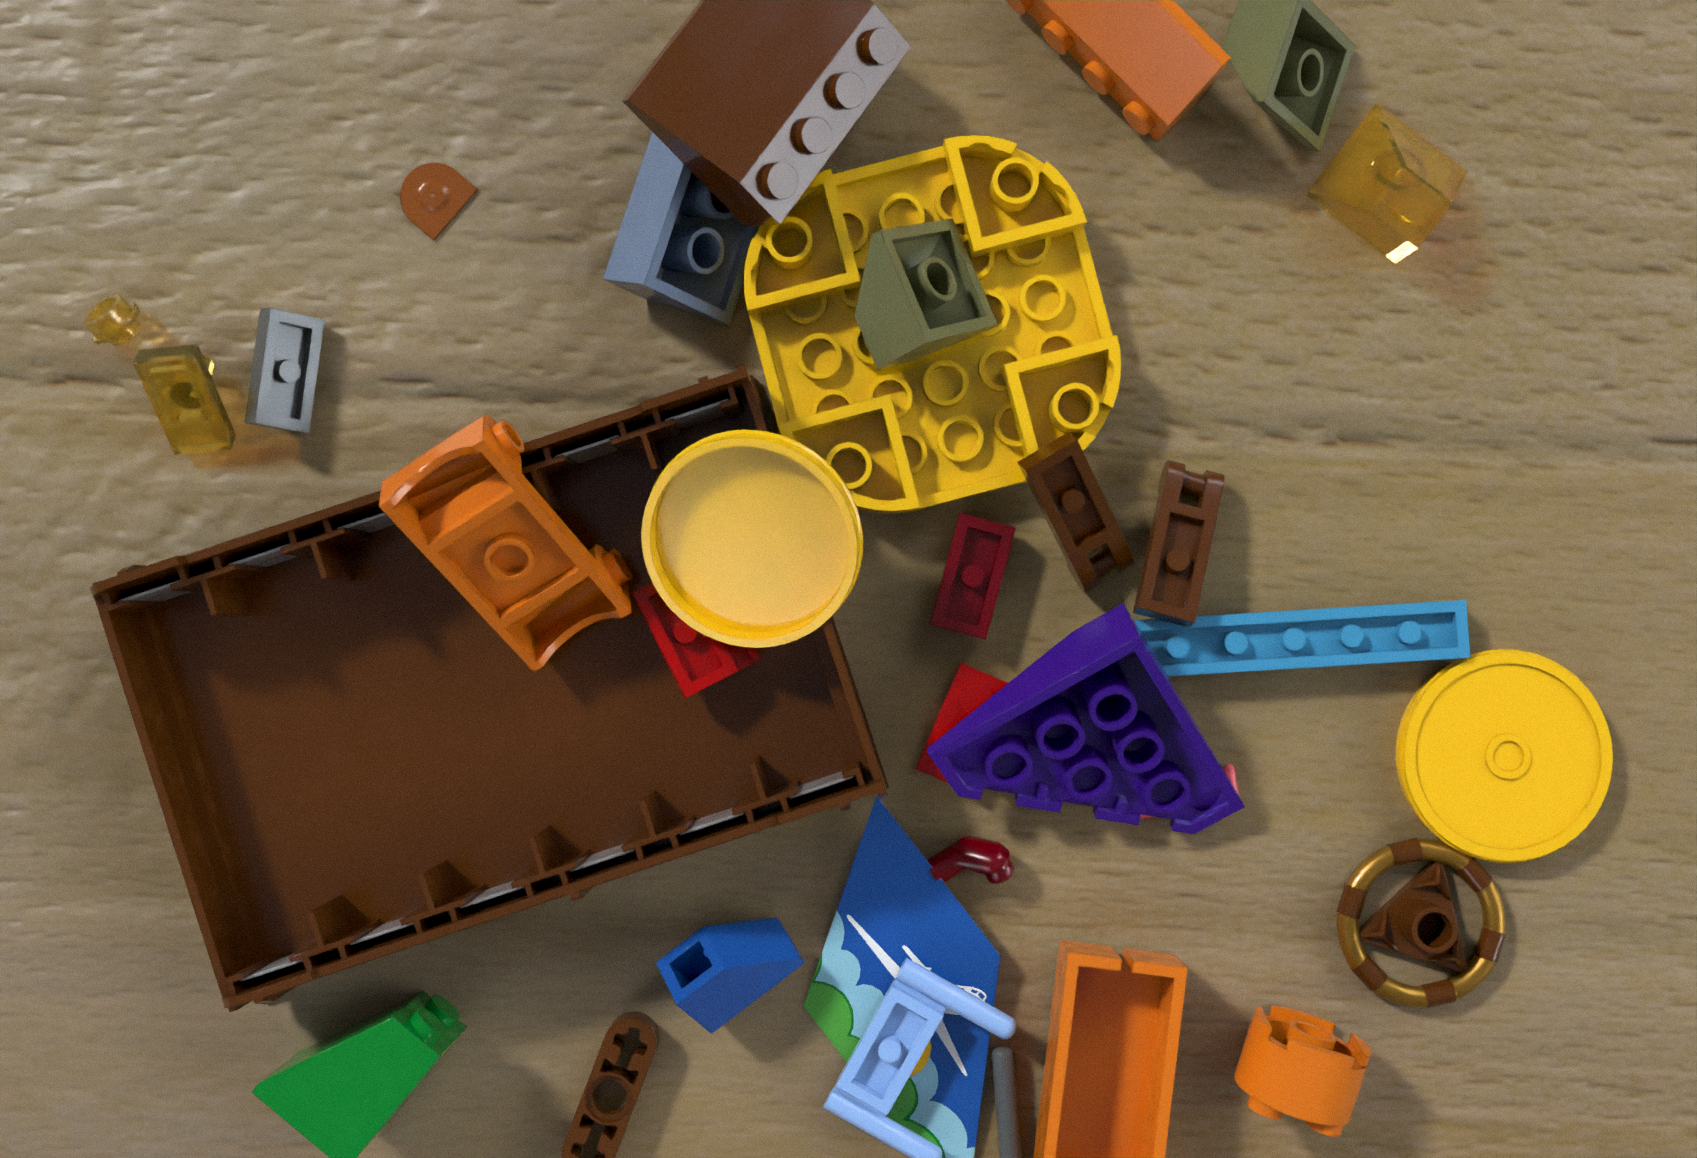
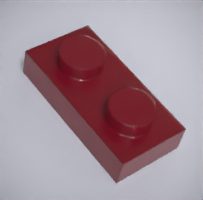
M963 513L958 514L929 625L984 640L987 639L1015 527Z

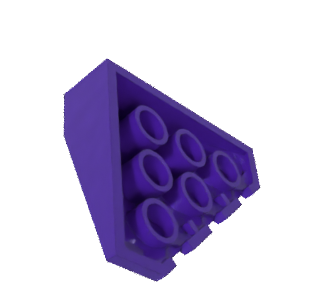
M1124 603L1071 632L927 748L928 755L959 797L980 800L983 789L1015 794L1016 806L1060 813L1063 805L1062 802L1092 806L1095 819L1138 825L1141 818L1140 814L1171 819L1170 826L1172 831L1196 834L1245 807Z

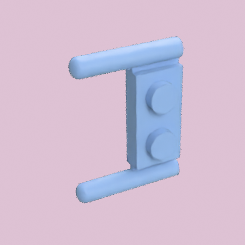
M906 958L839 1075L835 1086L830 1091L823 1108L910 1158H942V1150L939 1146L888 1118L889 1111L941 1022L947 1008L1001 1039H1009L1016 1031V1021L1013 1017Z

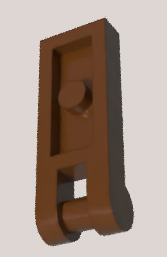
M1068 432L1017 462L1068 563L1067 566L1071 575L1084 593L1100 584L1098 578L1113 569L1121 572L1135 563L1081 446L1073 435ZM1102 545L1103 550L1088 558L1087 554Z
M1171 460L1166 461L1159 481V494L1133 613L1185 627H1190L1195 623L1224 486V474L1206 470L1202 475L1186 471L1185 464ZM1180 493L1197 497V507L1179 503Z

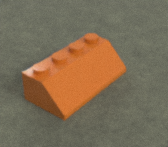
M1006 0L1016 12L1020 14L1027 12L1042 27L1041 32L1044 39L1056 52L1062 55L1068 52L1083 67V77L1095 91L1102 95L1109 93L1124 108L1122 114L1135 131L1142 135L1149 133L1157 142L1207 94L1231 58L1174 0Z

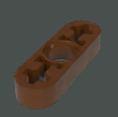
M636 1011L626 1012L618 1016L609 1027L564 1141L561 1153L562 1158L582 1157L583 1149L575 1145V1143L584 1145L595 1122L606 1126L597 1145V1150L605 1154V1156L595 1155L594 1158H615L659 1044L657 1025L648 1015ZM634 1027L641 1031L639 1040L647 1044V1048L637 1047L627 1069L621 1066H616L624 1048V1041L617 1037V1033L626 1035L630 1028ZM605 1060H609L613 1065H605ZM630 1071H638V1076L635 1077ZM606 1080L619 1082L627 1093L626 1104L617 1110H607L601 1107L595 1098V1088L599 1083ZM584 1114L588 1115L591 1119H584ZM610 1126H617V1130H613Z

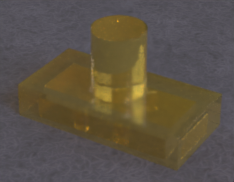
M198 344L138 350L133 364L174 454L232 450L236 433L213 381L215 365L210 358L201 353Z

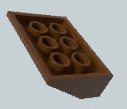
M701 0L622 102L744 226L780 225L911 46L871 0Z

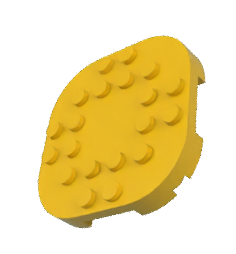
M957 136L944 139L943 146L836 174H832L831 169L819 172L780 225H761L755 237H752L744 268V295L780 434L800 442L826 460L845 482L858 510L879 514L908 513L1025 483L1027 481L1017 463L1018 461L1068 432L1078 440L1083 451L1096 438L1110 410L1114 406L1121 377L1120 346L1118 336H1113L1103 301L1084 229L1087 220L1083 208L1067 180L1048 161L1044 164L1032 155L1016 148L1017 143L991 136ZM953 218L998 325L915 361L877 370L855 318L871 235L879 230Z

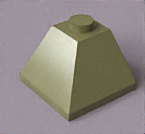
M1238 0L1233 18L1228 25L1227 36L1223 46L1225 52L1231 57L1230 61L1253 102L1308 150L1320 152L1355 44L1311 0Z
M953 218L879 230L871 235L855 318L877 370L915 361L998 325Z

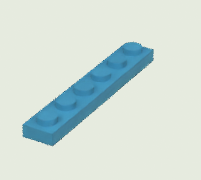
M1466 600L1196 616L1195 623L1190 627L1158 619L1134 620L1168 676L1470 658Z

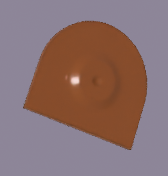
M427 163L418 166L407 175L401 187L400 202L407 218L434 241L478 189L452 167L442 163Z

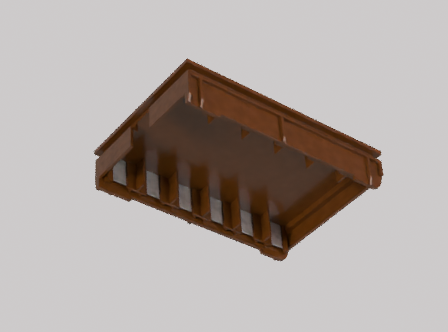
M745 363L737 365V371L710 380L708 376L698 378V384L523 443L524 452L520 453L522 460V474L587 550H590L595 544L600 545L607 552L611 549H616L623 556L632 573V579L627 581L632 613L623 618L604 619L581 629L566 640L553 653L545 665L535 672L528 667L379 507L381 490L187 555L174 556L147 566L132 565L125 567L117 572V576L92 583L93 585L90 587L100 614L221 992L224 1008H228L229 1012H233L251 1001H254L255 1004H266L275 1001L296 986L567 895H570L571 900L575 901L584 898L594 886L839 806L841 811L850 809L851 801L875 793L878 794L879 799L888 796L887 788H889L833 616L819 628L796 641L773 647L757 648L762 658L760 661L684 699L631 596L632 592L652 583L642 551V519L652 488L668 463L689 445L713 434L742 429L771 432L753 375L749 376Z

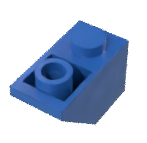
M777 917L704 926L656 962L676 1005L711 1034L805 963L783 923Z

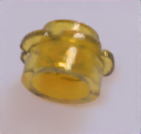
M115 293L97 303L85 316L83 325L92 333V342L97 345L110 342L116 347L124 344L137 333L141 325L136 320L140 311L135 302L128 303L119 293Z

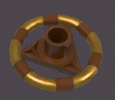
M1413 838L1391 843L1369 855L1358 865L1344 885L1337 908L1338 939L1351 971L1370 991L1391 1002L1411 1007L1430 1008L1456 1002V1000L1472 992L1488 977L1496 962H1498L1506 936L1504 905L1492 876L1475 858L1453 849L1442 841L1433 839ZM1421 860H1430L1424 868L1359 927V919L1367 890L1383 872L1391 867ZM1444 865L1454 869L1470 888L1476 892L1482 909L1483 927L1474 952L1475 955L1468 964L1465 958ZM1361 940L1460 972L1450 979L1420 986L1404 984L1387 976L1365 952Z

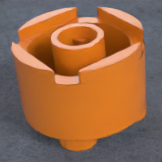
M1272 1005L1269 1016H1267L1262 1007L1259 1006L1254 1010L1234 1073V1080L1242 1090L1250 1095L1247 1106L1259 1115L1278 1120L1282 1119L1283 1114L1304 1120L1307 1126L1321 1134L1338 1137L1342 1133L1343 1126L1351 1120L1372 1050L1365 1041L1351 1033L1348 1043L1334 1036L1333 1031L1336 1024L1316 1015L1289 1007Z

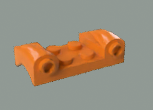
M483 415L382 481L379 507L528 667L535 672L545 665L553 653L566 640L581 629L604 619L623 618L632 613L627 582L632 579V573L627 562L616 549H611L607 552L598 544H595L590 550L586 549L522 474L520 453L524 452V444L514 427L504 419L497 423L490 416Z

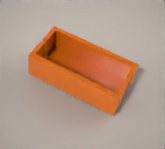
M1068 940L1059 941L1033 1158H1165L1188 970L1187 966L1175 954L1123 947L1122 957L1120 958L1112 946Z

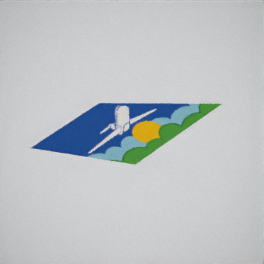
M878 796L875 798L803 1005L846 1062L906 958L993 1007L1000 954L941 878L937 881L934 879L929 871L932 869V866ZM948 1008L944 1012L941 1022L887 1116L939 1146L942 1150V1158H974L990 1032Z

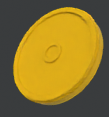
M746 429L731 430L713 434L689 445L677 454L659 475L648 498L642 519L641 542L644 562L651 581L660 597L691 628L707 637L729 645L750 648L773 647L796 641L810 634L823 625L846 601L858 578L862 563V524L855 501L845 482L831 465L816 452L800 442L773 432Z
M1496 649L1470 655V658H1461L1453 661L1431 675L1420 686L1407 705L1400 722L1396 740V767L1399 782L1407 802L1419 820L1436 837L1453 849L1473 858L1496 863H1516L1541 858L1557 851L1575 839L1588 826L1600 809L1608 791L1613 767V749L1604 714L1595 697L1578 677L1565 667L1544 656L1515 649Z

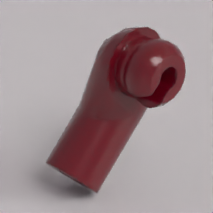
M971 835L960 838L927 860L932 866V869L929 871L934 879L937 881L941 878L944 883L967 869L985 874L990 883L1000 884L1007 881L1014 871V863L1009 858L1010 852L1000 842Z

